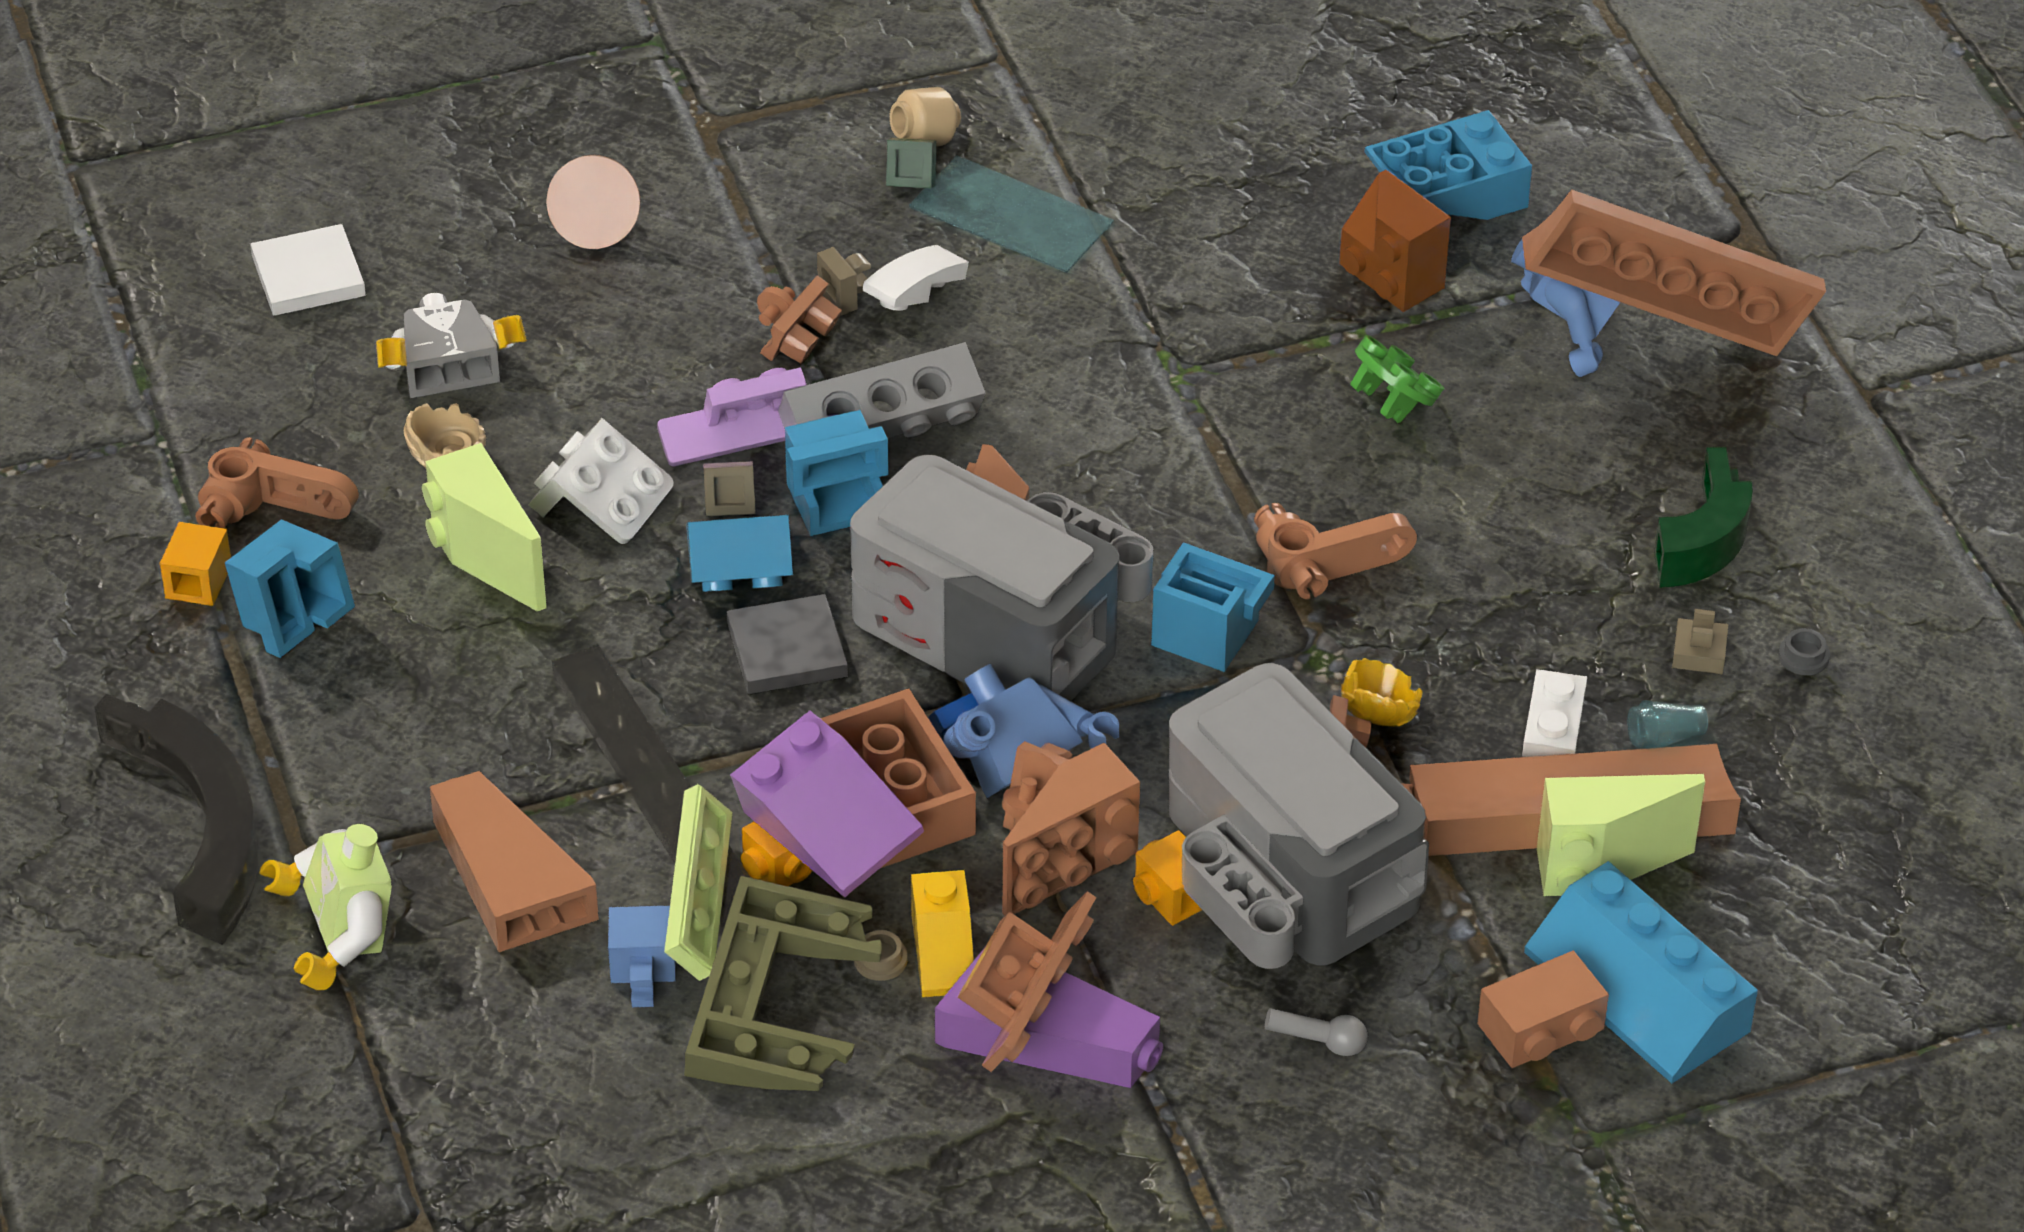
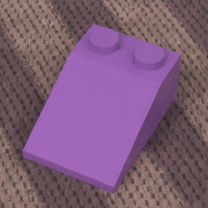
M810 710L730 774L744 813L844 897L924 832L922 824L852 746Z

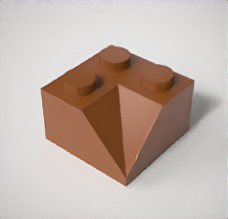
M1385 169L1377 175L1342 228L1339 264L1348 273L1355 275L1376 291L1381 298L1388 300L1402 312H1405L1445 288L1451 217Z

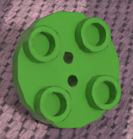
M1365 335L1355 349V353L1362 361V364L1350 385L1357 392L1362 390L1369 396L1373 394L1383 381H1386L1389 384L1387 389L1391 393L1381 408L1380 413L1387 419L1392 417L1397 423H1400L1418 402L1432 406L1444 390V386L1425 372H1421L1419 375L1411 367L1415 360L1394 345L1387 349L1375 338Z

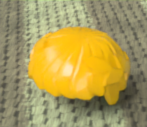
M1363 658L1362 660L1352 661L1344 677V683L1341 684V697L1348 699L1347 709L1353 716L1371 721V723L1376 725L1400 727L1410 722L1417 715L1423 691L1420 688L1416 691L1410 689V676L1405 675L1403 671L1396 669L1392 664L1382 663L1379 660Z

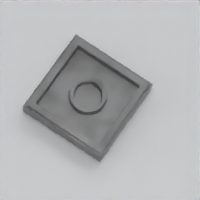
M825 594L727 611V624L748 694L848 677L847 661Z

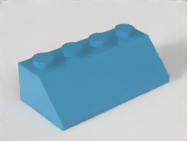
M1609 861L1569 885L1525 945L1524 953L1538 965L1574 950L1609 994L1605 1025L1671 1084L1751 1032L1758 990Z

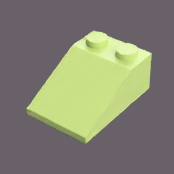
M482 443L425 461L428 482L422 484V492L426 505L431 511V518L426 520V529L435 548L441 546L453 565L536 611L546 609L541 537Z
M1704 774L1545 778L1537 842V855L1544 896H1562L1569 885L1608 861L1632 880L1694 853L1705 786Z

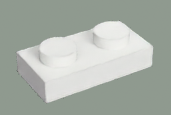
M1536 669L1523 744V757L1575 754L1587 676Z

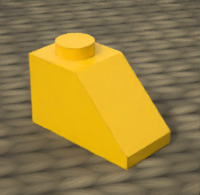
M964 870L911 874L912 924L922 997L945 996L974 961L970 907Z

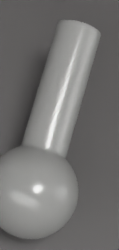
M1269 1008L1264 1026L1265 1030L1323 1042L1329 1050L1341 1056H1352L1361 1052L1366 1046L1368 1037L1366 1027L1362 1021L1351 1015H1340L1329 1022Z

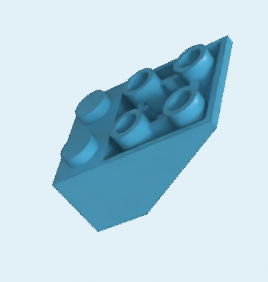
M1489 110L1365 147L1366 155L1379 172L1385 169L1446 214L1488 220L1528 208L1532 164Z

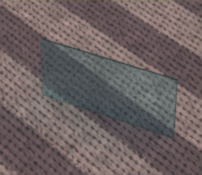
M956 156L936 176L935 187L925 188L909 204V207L1066 273L1114 222L1111 218L959 156Z

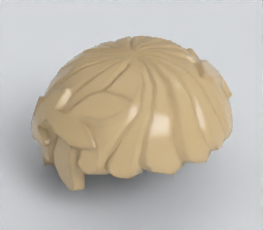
M427 403L418 406L414 411H410L404 426V436L411 455L425 468V461L482 443L483 447L486 445V435L483 426L479 425V419L472 418L468 413H461L457 403L450 405L448 411L442 407L433 410Z

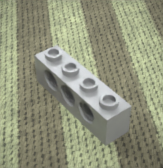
M964 342L784 391L778 413L785 429L788 426L826 418L829 414H844L861 410L869 429L882 426L887 438L904 434L905 437H914L926 432L932 425L947 421L951 425H957L972 419L978 413L986 392L967 344ZM929 389L938 396V399H927L918 390ZM873 402H886L894 411H881L875 407Z

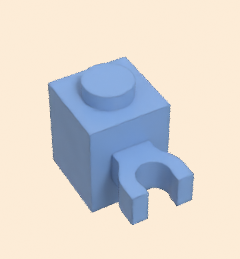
M670 906L609 907L608 951L611 983H630L632 988V1007H654L653 982L676 981V961L664 952Z

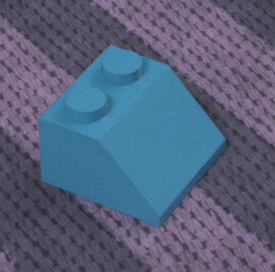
M789 515L686 523L691 582H702L703 592L733 590L732 580L752 578L753 588L783 586L782 576L793 575Z

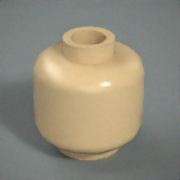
M941 87L905 90L899 95L890 110V125L896 137L936 140V146H943L950 142L961 121V112L958 104Z

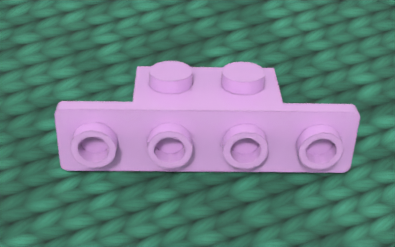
M774 368L765 371L759 377L740 381L736 378L722 380L712 388L707 389L703 410L659 420L657 430L668 464L674 467L785 441V429L778 409L784 391L806 386L802 369L796 368L787 371L785 368ZM834 413V414H829L828 417L835 416V415H839V414H835V413Z

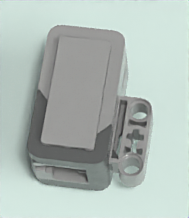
M922 455L909 461L851 517L852 618L855 624L942 672L945 671L948 675L965 684L964 679L991 664L1005 689L1030 677L1038 685H1043L1065 699L1072 701L1116 654L1118 600L1136 602L1147 597L1152 590L1153 546L1143 536L1056 493H1039L1026 501L935 455Z
M1264 663L1255 666L1182 706L1172 714L1169 720V816L1186 836L1182 844V884L1186 893L1252 963L1266 969L1278 968L1288 963L1295 951L1303 960L1310 964L1328 965L1407 921L1418 912L1421 896L1427 887L1429 842L1424 838L1425 809L1357 739L1353 738V735L1288 669L1274 663Z

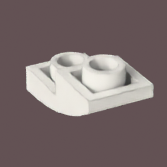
M938 245L924 247L907 253L876 271L864 281L863 291L879 299L880 304L885 308L898 311L906 310L908 305L928 302L931 287H943L945 282L966 279L969 262Z

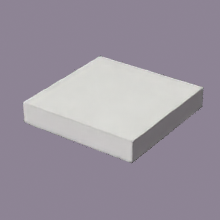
M342 224L250 243L252 258L273 316L366 296L364 281Z

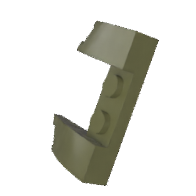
M740 876L685 1052V1076L761 1089L819 1091L823 1087V1079L820 1076L836 1060L846 1064L853 1056L855 1044L758 1022L755 1019L776 952L822 959L880 962L882 956L881 941L866 942L861 924L872 918L871 905Z

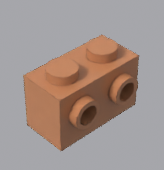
M1573 950L1482 988L1477 1024L1509 1066L1514 1068L1531 1060H1541L1554 1050L1576 1041L1588 1040L1599 1031L1604 1030L1609 994Z

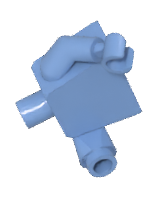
M1521 240L1513 253L1511 262L1524 268L1525 275L1521 280L1522 287L1530 293L1534 301L1567 321L1572 342L1580 346L1569 352V361L1575 374L1578 377H1582L1596 371L1602 360L1603 352L1597 342H1592V339L1596 338L1620 302L1527 270L1525 267L1523 242Z
M989 664L964 679L979 705L958 716L955 724L945 733L944 744L951 755L957 758L971 759L985 796L989 798L1010 786L1017 747L1024 741L1040 748L1045 743H1051L1070 751L1083 742L1082 736L1088 734V744L1092 749L1102 743L1106 744V737L1102 733L1109 734L1115 739L1119 738V722L1109 712H1099L1093 715V713L1072 703L1047 687L1038 685L1030 677L1005 689L994 668Z

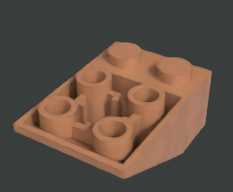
M1105 743L1061 763L1003 841L1002 913L1004 915L1009 911L1016 914L1026 908H1033L1044 899L1070 886H1077L1088 877L1112 865L1125 862L1138 851L1140 781Z

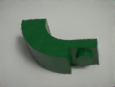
M1707 447L1702 477L1705 504L1698 510L1686 515L1658 518L1654 556L1659 588L1686 585L1712 576L1726 567L1736 557L1744 544L1752 501V481H1739L1737 467L1729 466L1726 447Z

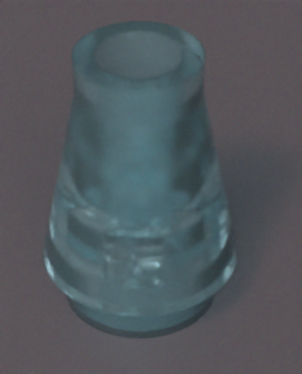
M1643 700L1639 706L1632 707L1627 716V730L1632 744L1635 747H1644L1645 749L1662 748L1693 736L1704 735L1708 728L1707 713L1702 705H1682Z

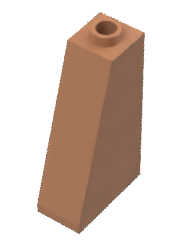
M480 771L430 786L433 822L498 952L599 920L596 884L593 878Z

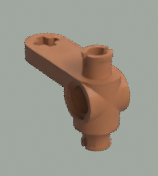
M245 438L239 447L222 449L210 458L208 462L209 477L199 491L198 501L201 507L196 512L195 517L199 525L212 527L217 522L216 528L225 529L227 523L238 522L244 515L254 512L262 502L337 520L346 518L359 498V493L353 481L338 471L271 455L267 445L256 439L252 448L249 449L253 440L252 438Z
M1272 503V509L1275 514L1270 511L1268 505H1265L1257 511L1254 517V522L1259 528L1256 541L1268 560L1267 572L1275 575L1274 584L1285 589H1296L1299 596L1303 599H1310V593L1307 588H1310L1313 596L1317 597L1325 591L1329 580L1402 559L1410 553L1417 541V534L1404 515L1399 513L1382 515L1321 533L1309 522L1301 520L1298 515L1285 512V509L1279 503Z

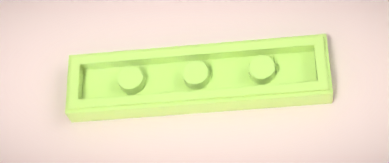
M697 784L684 791L664 952L700 981L710 976L717 951L732 812L706 789Z

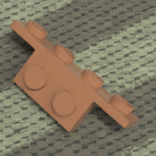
M1088 891L1065 914L1051 940L1009 911L999 922L957 998L1002 1028L982 1064L990 1072L1004 1058L1013 1062L1022 1052L1031 1036L1024 1030L1028 1021L1036 1022L1052 998V995L1045 990L1050 982L1056 984L1061 979L1073 960V957L1066 953L1071 944L1077 946L1090 929L1094 919L1087 914L1096 897Z

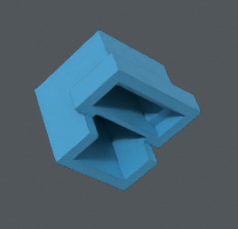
M861 410L785 427L787 486L810 536L850 527L853 514L883 487L879 477L888 475V438L882 426L869 429Z
M282 519L225 562L243 627L261 634L266 652L281 658L315 631L313 623L329 628L355 607L338 542Z
M1183 542L1162 572L1160 580L1153 589L1151 645L1225 672L1259 621V611L1274 590L1275 575Z

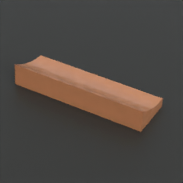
M1572 189L1545 221L1522 237L1525 267L1527 270L1774 356H1778L1826 293L1823 278Z
M1717 744L1410 765L1409 781L1410 784H1413L1412 795L1425 809L1424 838L1429 842V856L1537 848L1545 778L1704 774L1705 786L1697 837L1735 834L1741 798L1728 778Z

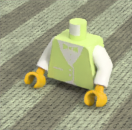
M355 824L348 827L347 830L339 829L319 837L316 844L295 855L294 863L289 865L276 860H268L260 868V875L274 879L264 890L281 896L294 895L300 886L301 876L305 877L303 887L328 953L323 958L309 952L303 953L295 962L294 971L303 975L300 980L301 984L315 990H326L331 987L336 976V966L339 964L345 967L360 954L382 952L392 886L390 875L377 845V833L370 826Z

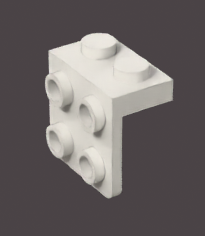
M601 418L585 437L577 431L559 451V454L565 460L560 466L552 461L533 484L541 490L528 505L544 517L564 496L613 539L621 544H626L634 537L672 489L674 483L669 474Z

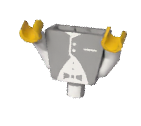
M430 293L421 299L419 308L408 309L404 313V328L396 330L391 338L376 341L378 368L386 366L390 370H400L406 366L410 398L500 382L497 352L514 346L516 342H526L527 339L522 319L519 315L507 316L494 321L486 315L479 314L472 301L459 300L447 302L443 294Z

